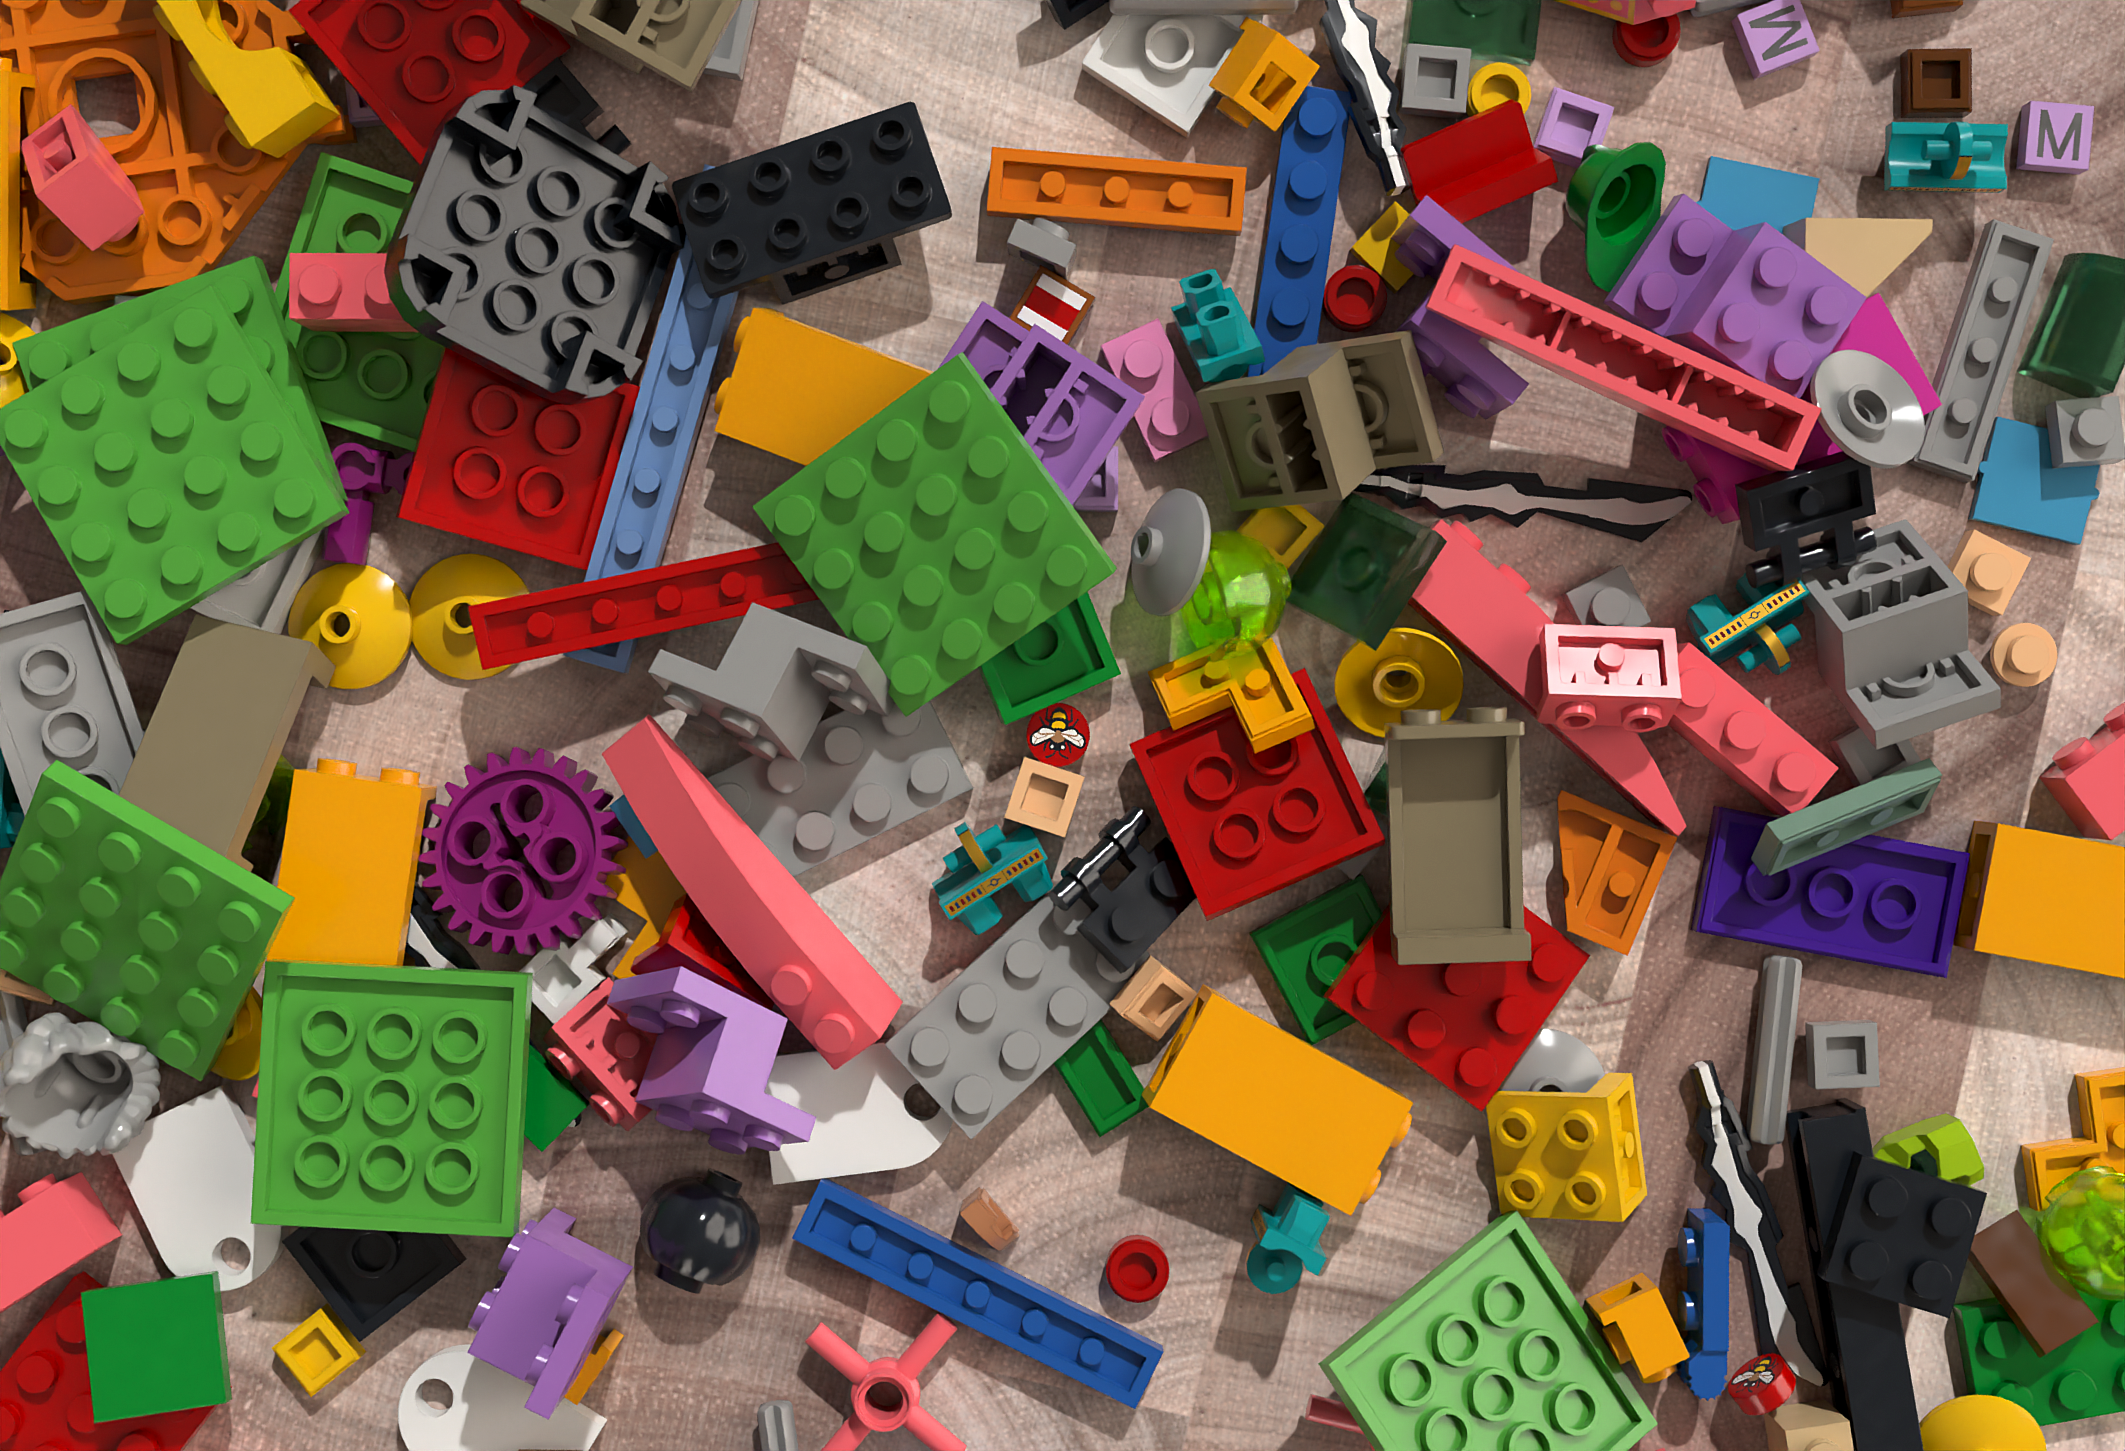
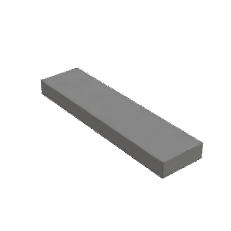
M1995 219L1985 224L1932 383V387L1942 405L1924 415L1925 437L1922 447L1916 456L1906 464L1964 483L1974 481L2054 239Z

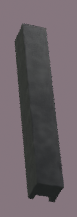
M1846 1098L1835 1099L1836 1103L1788 1110L1785 1125L1833 1407L1850 1421L1854 1451H1924L1899 1303L1824 1281L1816 1275L1853 1152L1856 1151L1874 1157L1866 1108Z

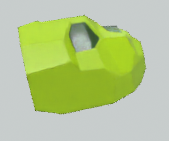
M1947 1113L1921 1120L1885 1135L1872 1148L1873 1155L1876 1158L1968 1186L1984 1178V1165L1972 1137L1960 1119Z

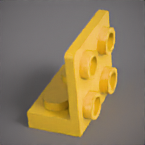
M1607 1073L1586 1093L1496 1091L1486 1105L1501 1214L1518 1210L1521 1217L1624 1222L1647 1196L1632 1073Z

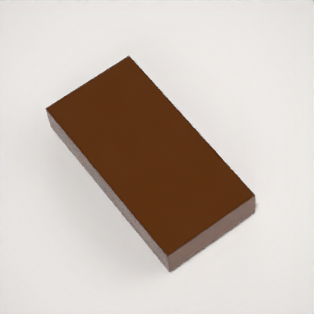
M2015 1210L1974 1236L1968 1256L1969 1261L2039 1358L2099 1322L2018 1210Z

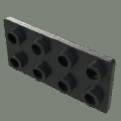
M906 102L676 180L672 184L704 291L711 299L770 280L782 305L864 278L902 265L893 238L952 217V209L914 102Z

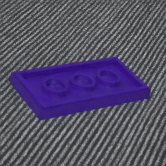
M1713 807L1691 925L1692 931L1947 978L1970 853L1867 835L1772 875L1767 874L1763 876L1751 857L1766 824L1779 818L1724 807Z

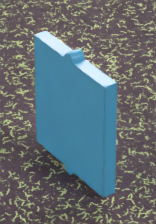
M1710 156L1701 198L1696 203L1732 230L1767 222L1783 234V226L1804 218H1812L1820 178Z
M1995 417L1987 440L1983 461L1980 462L1977 470L1979 477L1968 519L2068 544L2080 545L2091 500L2097 499L2100 494L2099 490L2095 488L2100 465L2052 468L2047 428Z

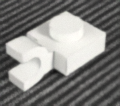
M611 913L602 920L598 919L575 944L563 932L560 933L559 950L553 951L543 948L519 971L533 973L532 1002L553 1024L558 1022L606 979L594 963L629 931Z

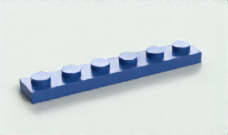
M1306 86L1283 120L1253 328L1262 345L1265 362L1249 365L1247 377L1263 375L1297 347L1317 344L1350 115L1347 108L1352 101L1350 92Z
M827 1178L820 1180L792 1239L1136 1409L1164 1352L1163 1345Z

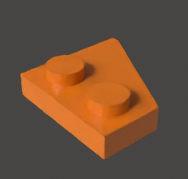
M1561 790L1557 797V813L1566 930L1628 956L1677 841V837Z

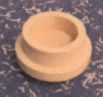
M2019 623L2006 627L1996 636L1991 646L1990 660L1995 673L2004 682L2017 687H2029L2043 682L2051 675L2057 663V647L2052 636L2042 627L2031 623Z

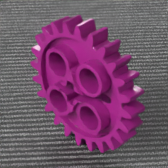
M513 747L509 765L502 756L491 752L487 754L488 772L485 773L479 768L467 764L464 770L469 784L465 788L450 782L444 785L453 801L449 807L440 804H432L430 806L431 811L442 821L439 828L430 827L423 829L422 835L436 841L435 850L419 855V861L436 866L437 872L427 877L422 882V885L432 890H443L444 893L435 901L432 908L434 911L445 914L455 911L448 925L451 931L464 933L471 929L468 943L480 947H485L492 939V952L509 955L515 944L519 954L534 956L538 940L545 949L559 950V931H562L569 937L580 939L583 935L582 927L578 920L580 917L584 916L596 921L598 919L602 920L603 916L594 902L598 896L616 899L618 894L605 882L608 875L625 874L626 868L612 862L611 853L627 848L628 842L613 837L610 834V830L618 827L621 823L615 812L602 811L609 805L614 795L603 788L592 791L598 779L595 773L584 769L576 774L577 761L563 755L555 763L554 753L542 748H538L531 760L529 752L519 747ZM540 792L543 798L541 813L535 820L527 822L524 816L526 802L532 795ZM497 805H500L501 813L507 823L506 826L500 824L494 814V808ZM488 829L490 834L489 848L481 857L476 859L472 851L473 841L482 830ZM514 836L531 843L523 849ZM573 844L576 851L575 863L567 873L560 875L556 867V858L565 846ZM524 853L527 860L530 864L533 865V867L518 862L517 859H519ZM541 877L548 880L554 891L553 896L549 899L546 898V891L540 880ZM519 880L523 888V897L515 909L508 911L504 903L505 892L513 882Z

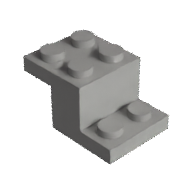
M1906 519L1874 529L1873 532L1877 540L1876 550L1856 556L1854 564L1837 570H1832L1825 566L1803 573L1801 579L1810 592L1809 596L1803 600L1815 615L1818 672L1876 750L2001 708V688L1969 651L1968 590Z
M753 602L716 671L662 649L659 650L648 671L666 691L663 699L687 714L684 722L691 728L712 738H719L722 731L740 738L739 745L756 756L773 761L778 753L799 762L830 700L844 710L857 715H863L866 709H869L887 717L895 704L888 693L890 680L867 646Z

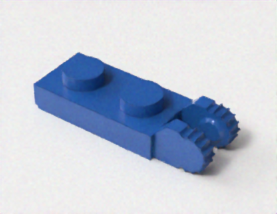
M1687 1208V1228H1680L1678 1233L1679 1260L1683 1267H1687V1291H1680L1678 1294L1677 1312L1681 1329L1687 1330L1688 1335L1683 1339V1342L1690 1357L1676 1365L1678 1369L1676 1373L1684 1384L1686 1383L1694 1396L1697 1395L1700 1400L1705 1398L1708 1401L1710 1398L1715 1400L1716 1396H1721L1722 1390H1726L1724 1385L1727 1383L1724 1376L1727 1375V1351H1729L1730 1226L1710 1208Z

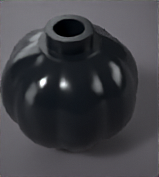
M708 1168L704 1178H677L663 1184L651 1195L641 1214L640 1235L644 1251L650 1258L658 1262L653 1272L654 1275L675 1287L699 1294L704 1283L723 1286L741 1276L751 1266L760 1244V1227L756 1214L743 1197L739 1195L743 1185L742 1182L723 1172Z

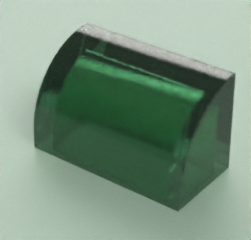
M2072 253L2064 256L2016 372L2080 399L2104 396L2114 392L2125 365V259L2097 253Z

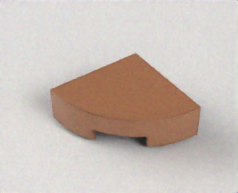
M978 1187L962 1201L960 1215L996 1250L1002 1251L1019 1237V1229L984 1188Z

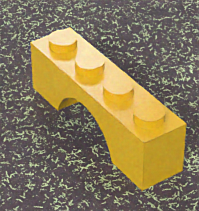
M156 0L158 4L153 7V12L157 20L175 40L180 41L182 39L193 56V59L188 62L191 72L205 90L212 95L218 94L229 111L224 116L226 126L237 141L246 149L255 148L280 158L340 115L303 59L281 47L257 51L239 49L224 28L219 12L218 0Z

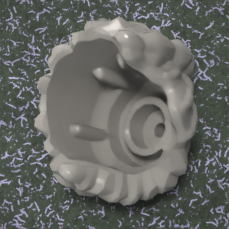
M47 1013L31 1022L27 1026L26 1032L13 1040L12 1047L5 1051L0 1059V1116L3 1117L2 1129L4 1132L10 1133L12 1137H26V1145L32 1149L43 1147L50 1151H57L60 1157L64 1159L70 1158L79 1151L85 1156H89L97 1151L102 1156L119 1152L129 1144L132 1138L141 1134L145 1125V1119L151 1114L152 1106L160 1100V1092L157 1088L161 1081V1075L158 1071L160 1067L158 1057L148 1052L146 1046L131 1042L125 1036L116 1035L106 1027L95 1022L72 1024L69 1017L62 1013Z

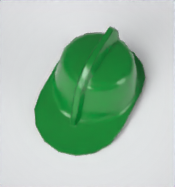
M1637 142L1623 150L1599 144L1587 146L1583 151L1581 165L1572 176L1566 192L1565 206L1571 220L1585 234L1584 255L1586 272L1592 283L1605 292H1611L1661 217V199L1666 161L1662 150L1651 142Z

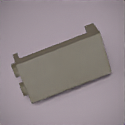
M195 614L119 796L251 872L254 865L242 857V848L308 685L327 689L336 666L313 642Z
M1506 707L1467 708V720L1441 721V711L1437 709L1401 711V722L1384 723L1391 956L1398 965L1531 961V934L1524 929L1519 736L1525 735L1524 721L1515 718L1507 719Z

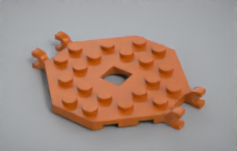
M0 0V58L12 59V72L35 75V88L22 87L20 91V142L70 104L80 113L75 81L134 73L140 114V123L137 129L131 134L99 138L134 184L144 209V213L139 216L136 226L122 239L115 242L106 241L92 252L35 195L20 146V266L44 283L45 287L61 299L73 305L114 300L115 295L143 296L214 270L308 144L344 145L358 143L356 128L349 123V115H344L343 108L340 105H335L340 114L338 117L280 158L255 148L249 150L237 141L226 126L224 116L229 111L218 94L212 95L205 90L191 72L188 62L193 59V56L182 39L180 41L175 40L157 20L153 12V7L158 4L156 0ZM218 0L219 12L224 28L239 49L257 51L281 47L295 55L294 44L296 43L316 45L293 19L288 10L281 11L268 0Z

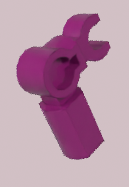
M344 443L334 449L332 456L348 501L344 503L350 513L325 527L322 560L366 566L375 503L369 502L370 492L387 494L393 487L402 495L414 452L406 453L396 460L391 451L372 449L357 443Z

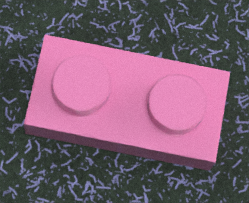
M1159 318L1101 345V351L1112 375L1145 396L1133 419L1154 463L1208 438L1198 401Z

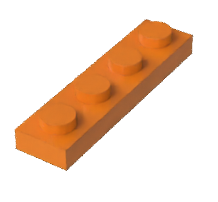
M992 147L987 216L1032 220L1042 218L1056 222L1240 236L1242 232L1247 167Z

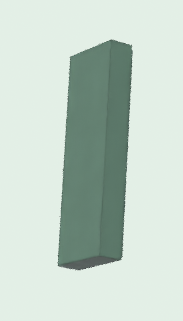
M1930 758L1771 821L1766 824L1751 859L1763 876L1767 874L1772 875L1921 814L1925 811L1938 787L1942 774Z

